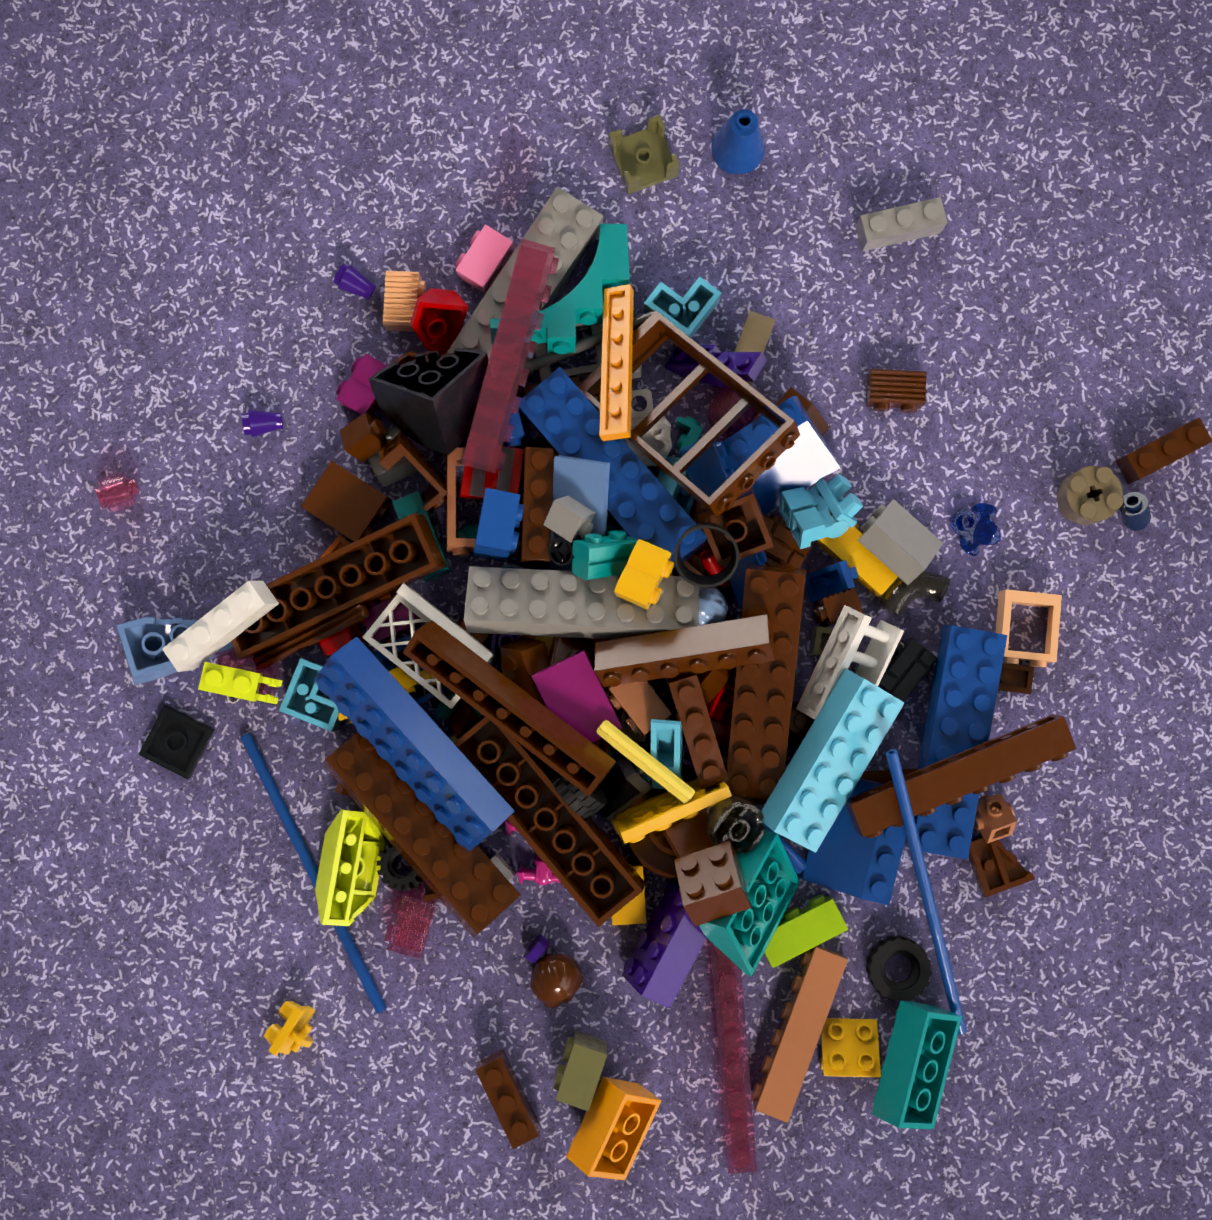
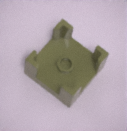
M661 115L648 119L647 129L622 137V129L609 133V147L628 195L678 177L680 164L676 154L671 155L664 137L665 126Z

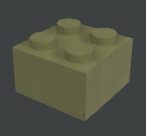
M576 1030L573 1038L567 1037L562 1061L565 1063L564 1065H558L553 1080L552 1089L557 1090L555 1100L589 1112L607 1058V1041Z

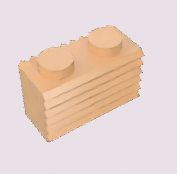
M386 271L383 326L386 331L415 332L410 322L417 299L426 292V281H422L419 272Z

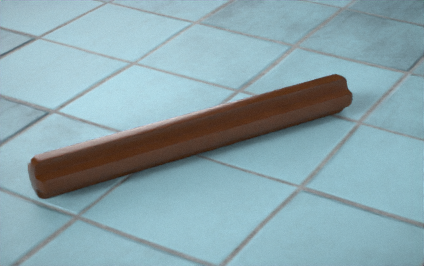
M363 603L357 604L255 655L253 661L258 669L267 668L368 618L369 611L367 606Z

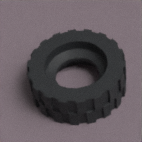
M550 768L548 770V776L557 793L582 818H591L607 804L606 796L600 785L590 796H587L554 769Z
M899 935L897 937L888 936L884 940H879L870 949L871 952L867 955L866 959L867 977L873 987L883 997H887L892 1001L913 1000L924 992L923 990L926 986L928 987L930 983L929 978L932 976V971L930 970L931 962L927 958L925 950L913 940ZM902 954L912 964L911 975L903 982L891 981L885 974V963L892 955Z

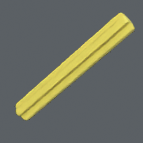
M608 720L603 721L598 727L597 735L682 803L689 802L693 797L695 790Z

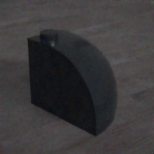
M455 349L454 353L439 354L438 350L416 354V360L402 365L398 361L394 362L369 378L377 402L387 417L401 432L424 447L449 455L474 431L483 416L490 394L491 368L486 352L471 349Z

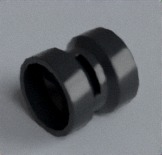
M563 537L553 539L548 546V554L551 561L559 566L572 563V559H574L572 555L573 542L570 543Z

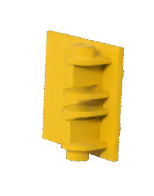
M826 1018L821 1032L822 1058H820V1069L823 1070V1076L881 1078L877 1019Z

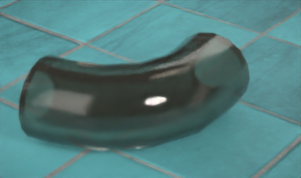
M923 571L909 585L898 578L882 594L876 606L895 616L902 617L909 603L916 599L924 598L940 603L949 588L950 578L928 571Z

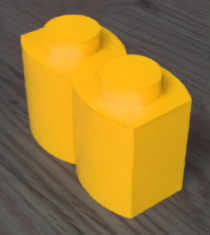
M638 539L627 565L614 590L615 595L647 610L651 603L656 605L662 593V588H659V585L664 577L669 578L675 563L671 561V552Z

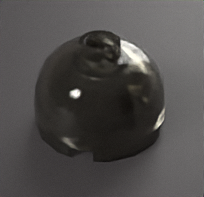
M738 796L729 797L710 808L706 816L705 831L713 846L730 841L736 854L741 852L747 854L759 844L764 835L765 827L762 825V818L764 819V816L752 802Z

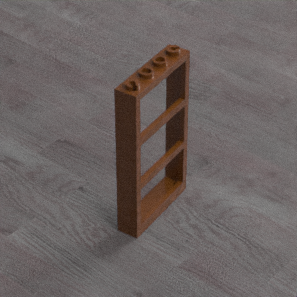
M655 311L633 332L632 374L667 339L699 365L631 430V437L627 439L717 518L725 510L728 511L734 504V501L744 491L749 490L765 470L772 468L777 458L786 449L792 448L801 434L796 422L668 319ZM601 365L578 386L579 390L599 413ZM709 372L742 399L672 466L642 440L641 437ZM752 406L779 429L708 497L682 473Z

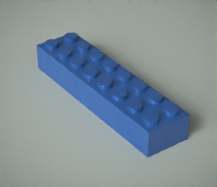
M559 367L516 403L520 411L546 442L554 448L558 455L610 463L607 513L626 532L627 536L636 539V541L641 539L671 552V561L674 562V551L677 542L682 534L691 526L696 525V523L623 439L603 441L600 438L599 411ZM701 529L689 533L682 540L680 556L683 563L708 543L707 537Z
M953 625L942 626L937 654L938 659L936 660L918 769L989 741L1008 635ZM969 793L962 796L963 800L959 803L940 805L930 815L914 816L922 852L968 860L979 794ZM906 837L905 845H906L907 847H909L908 841H907V837Z
M355 637L331 655L314 678L320 691L329 696L337 705L339 712L348 717L356 726L358 733L362 737L367 738L376 748L378 755L395 769L397 776L414 790L417 798L432 810L436 819L451 831L461 846L470 852L514 812L513 808L358 637Z

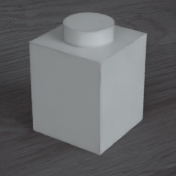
M568 495L553 501L543 525L572 543L575 540L585 538L586 534H590L593 528V523L591 522L596 513Z

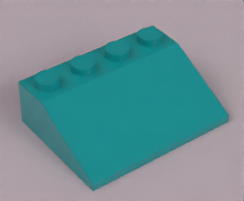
M747 825L743 834L737 839L734 851L741 864L751 908L699 926L703 934L746 975L752 977L800 881L778 833Z

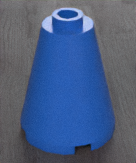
M748 109L736 111L716 132L712 140L713 159L719 168L727 173H750L759 166L765 154V142L758 118Z

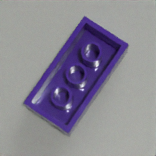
M672 879L665 886L664 895L659 905L653 909L650 922L645 931L638 937L637 946L632 956L626 960L622 976L641 996L669 1009L707 939L700 926L693 925L683 907L678 879Z

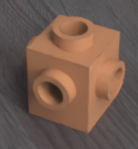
M1001 793L991 797L990 795L980 797L974 822L975 830L980 831L987 844L1012 835L1017 820L1014 817V810L1011 804L1005 802Z

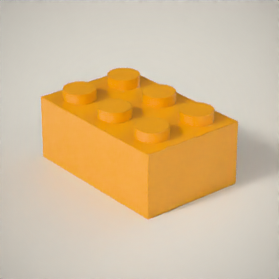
M603 1077L596 1089L589 1112L586 1111L566 1158L587 1176L625 1180L662 1100L638 1083Z

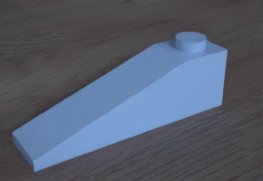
M144 617L116 625L134 686L178 672L162 648L198 620ZM229 642L207 660L233 651L232 643Z

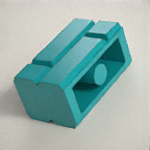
M619 530L609 531V536L604 537L600 534H586L585 539L573 542L572 555L574 559H572V572L574 575L585 580L621 575L637 541L627 536L625 531Z

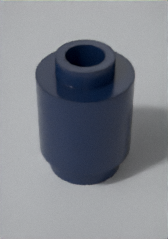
M1130 492L1123 496V505L1119 508L1124 526L1134 531L1144 529L1151 520L1147 497L1139 492Z

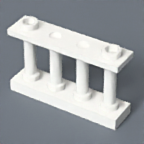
M844 605L796 709L816 719L845 668L848 669L852 661L859 664L855 674L878 686L904 630L883 620L879 621L877 628L870 626L869 623L872 617ZM865 635L870 637L871 641L865 653H861L857 649Z

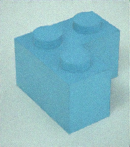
M700 276L683 298L660 282L644 302L643 313L646 314L650 311L659 312L692 338L718 305L722 293Z
M300 658L279 711L331 732L338 731L342 721H339L338 718L340 712L337 705L329 697L323 695L314 681V678L324 665L309 659Z

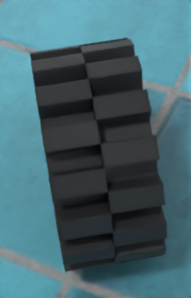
M386 844L384 846L385 851H380L378 855L382 857L381 861H377L376 865L381 866V870H377L378 875L384 877L381 881L384 884L388 883L389 888L396 890H412L413 888L420 887L422 885L421 882L424 881L414 869L406 876L397 872L395 862L401 854L392 844Z

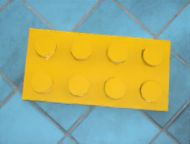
M696 778L686 782L695 790L689 802L682 803L669 791H666L623 810L610 821L624 843H635L644 839L645 835L652 831L668 829L677 820L695 817L699 813L698 811L704 808L720 806L725 802V799L732 796L728 785L721 782L701 789Z

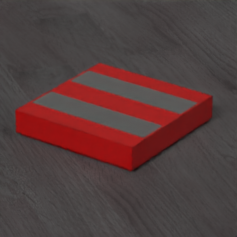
M468 440L460 497L483 500L486 488L518 494L524 449L506 448V446Z

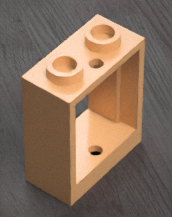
M1016 590L999 591L995 633L1008 635L1003 663L1019 665V660L1029 661V666L1046 668L1047 663L1057 662L1062 595ZM1012 604L1048 608L1045 654L1008 650Z

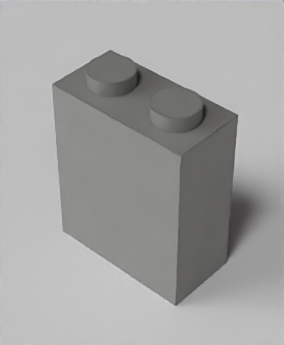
M894 499L887 506L881 504L871 514V517L861 527L864 533L858 539L865 548L907 585L927 568L943 545L942 541Z

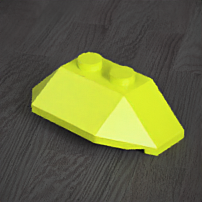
M341 809L325 832L315 886L319 918L322 925L350 926L354 918L363 912L376 897L379 881L377 870L381 869V866L376 865L377 861H381L382 857L378 855L380 851H384L385 840L376 825L363 811Z

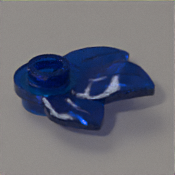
M978 503L971 509L957 511L951 519V527L959 535L961 548L971 556L978 555L981 545H994L1001 540L1000 530L992 522L997 514V509L993 505ZM966 518L969 521L968 527H966L964 524Z

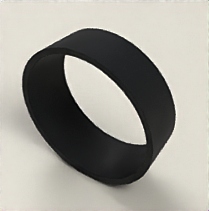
M699 523L688 528L680 537L674 551V563L678 573L688 583L704 588L715 587L726 582L736 571L739 563V550L735 540L725 528L714 523ZM702 528H711L727 535L731 540L733 548L732 558L727 567L721 572L709 576L698 575L690 571L684 565L680 556L681 542L689 533Z

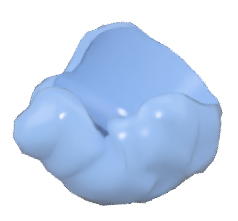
M700 587L698 626L725 621L729 607L722 592L716 587Z

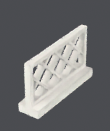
M403 583L397 590L398 594L366 632L363 639L450 709H453L461 699L457 694L450 700L442 694L440 681L437 679L425 680L420 676L418 664L414 661L402 662L398 658L397 646L408 645L409 641L396 642L395 626L410 624L412 638L415 633V623H428L433 620L489 664L496 655L413 588ZM400 602L409 610V621L394 622L393 610ZM413 612L421 619L414 620ZM389 617L390 623H384L385 620ZM381 627H390L392 643L380 644L373 638V635ZM385 647H392L393 653ZM414 664L415 671L407 665ZM437 682V689L430 683Z

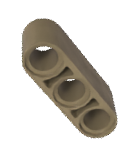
M750 310L735 352L764 353L776 319Z

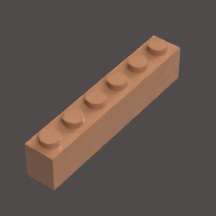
M819 945L802 954L800 964L804 965L800 976L795 975L792 981L791 991L794 992L790 1003L786 1001L782 1008L781 1018L784 1019L780 1029L776 1028L772 1035L771 1045L774 1046L770 1056H765L761 1066V1072L764 1073L760 1083L756 1082L752 1089L751 1099L754 1100L753 1105L756 1111L786 1123L789 1122L848 961L844 955Z

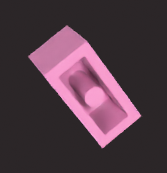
M485 224L481 231L477 230L470 241L471 247L466 254L462 253L459 256L455 265L458 278L484 294L487 293L515 250L513 241Z

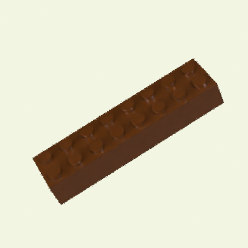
M413 513L267 583V587L279 604L231 641L238 659L253 658L255 655L357 604L363 603L366 605L398 590L403 583L409 585L447 567L425 515Z
M748 564L746 568L741 619L768 615L774 634L775 661L737 666L726 772L728 781L725 782L729 787L731 795L769 799L786 770L806 569Z
M486 717L454 743L513 808L514 812L507 819L598 927L643 891L645 881L592 818H582L564 802L548 776L549 767L536 755Z
M356 733L325 759L324 767L473 938L521 896L478 845L469 852L456 841L451 831L436 819L432 810L417 798L414 790L397 776L395 769L378 755L376 748L367 738Z

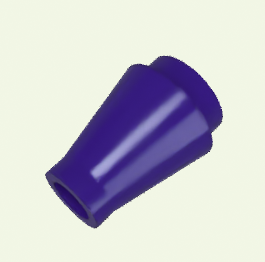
M342 264L333 281L334 284L338 285V289L364 297L367 300L371 298L376 289V285L372 284L352 265Z
M248 410V413L241 414L244 435L255 437L277 429H283L281 412L272 413Z

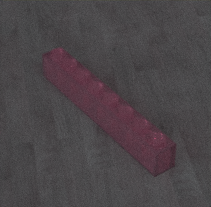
M526 239L521 240L461 463L463 466L495 475L497 469L503 470L507 453L502 452L504 442L511 441L514 425H510L512 413L518 414L522 400L521 397H517L520 386L525 387L529 370L524 369L527 358L533 359L537 342L532 341L534 331L541 330L544 314L540 313L542 302L548 303L552 286L547 285L550 274H556L559 258L555 257L556 248Z
M708 939L726 1166L728 1174L757 1172L742 972L736 964Z

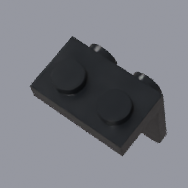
M607 743L615 757L616 763L599 784L607 799V804L599 811L602 817L609 821L650 791L652 786L644 771Z

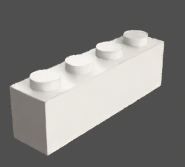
M247 581L162 648V650L178 672L195 670L279 603L264 581Z

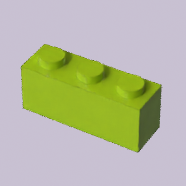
M823 894L811 898L808 901L809 905L799 910L798 907H794L784 913V918L781 919L764 952L772 968L849 930L832 897L829 895L824 897Z

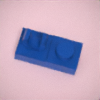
M846 560L806 574L805 588L810 602L855 587L853 579L858 578L859 575L856 566L848 568Z

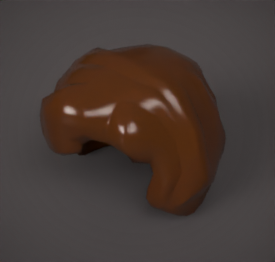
M545 955L536 962L531 971L530 985L532 992L548 1008L554 1009L562 1003L570 1002L583 980L580 966L570 955Z

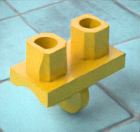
M285 1001L279 1010V1015L287 1020L283 1027L279 1024H272L264 1034V1038L271 1045L268 1051L277 1056L278 1053L289 1054L291 1050L298 1052L301 1046L311 1047L314 1040L309 1033L313 1027L308 1022L316 1010L310 1006H300L293 1001Z

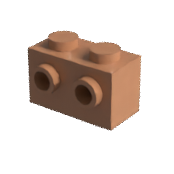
M647 681L621 684L607 690L610 694L608 698L616 711L622 709L628 717L625 723L634 734L638 732L641 736L651 731V719L665 720L672 714Z

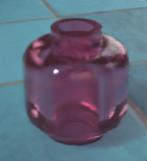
M122 472L99 479L98 487L94 488L102 509L107 508L110 512H116L133 506L136 503L135 495L139 494L134 478L128 479Z

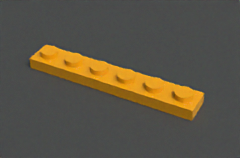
M631 284L604 289L599 436L603 441L631 437L634 290Z

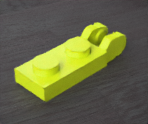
M204 662L198 690L253 702L258 700L277 704L279 698L274 695L259 694L260 684L264 683L272 687H281L283 680L265 677L257 672Z

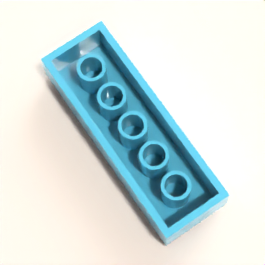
M845 668L757 818L774 832L816 853L903 707L904 702Z

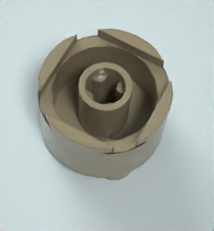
M1088 466L1070 474L1064 479L1057 493V504L1063 516L1068 520L1080 525H1091L1108 519L1123 505V490L1119 479L1110 468ZM1087 493H1091L1092 498L1088 499Z

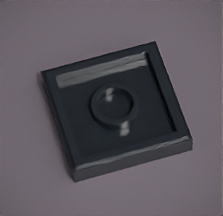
M164 705L138 755L188 780L191 778L215 729L168 705Z

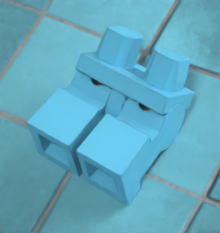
M838 474L829 482L821 478L815 483L816 486L808 490L800 487L781 492L779 511L788 528H791L790 532L800 549L810 547L812 541L826 537L837 538L843 535L849 527L852 528L858 523L854 515L863 507V504L852 493L843 498V495L852 487L847 478Z

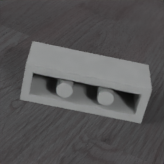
M941 197L861 215L855 228L861 251L863 252L940 234L947 225V219Z

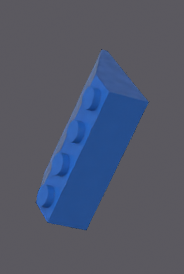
M792 396L777 407L796 422L801 436L795 441L796 444L792 448L786 449L777 458L772 468L765 470L756 479L752 486L763 515L780 505L782 491L800 487L807 489L821 478L823 479L841 468L797 396ZM761 416L724 440L723 444L727 452V457L724 459L728 469L732 468L735 472L779 428L764 416Z
M860 778L849 798L880 786L883 783ZM844 804L817 852L815 853L808 849L805 859L807 867L802 871L801 879L860 899L889 906L906 840L904 825L900 827H893V825L883 829L881 835L874 838L862 837L856 833Z

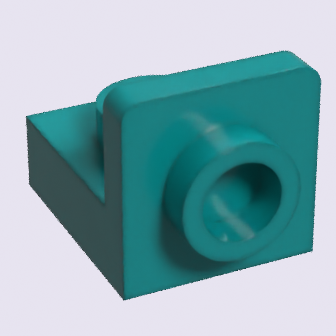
M679 416L676 421L677 427L688 432V435L682 434L676 445V449L679 450L678 458H682L680 451L684 447L697 443L703 433L704 428L700 427V422L689 416H686L685 419Z

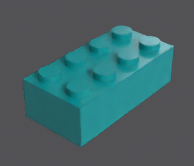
M900 1000L899 1008L895 1015L896 1020L892 1035L888 1042L885 1063L881 1069L878 1090L874 1097L872 1115L897 1128L934 1129L962 1016L935 1005Z

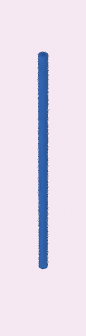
M246 733L240 739L315 888L318 868L251 733ZM333 925L376 1014L384 1011L387 1007L347 927Z
M890 750L886 752V757L950 1012L962 1016L958 1034H964L967 1029L898 751Z

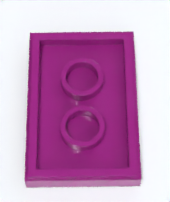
M585 650L532 675L547 708L592 743L602 739L597 735L596 731L605 720H608L619 730L623 729Z

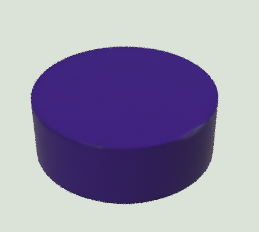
M541 934L538 935L526 950L524 958L530 963L537 962L546 951L549 940Z

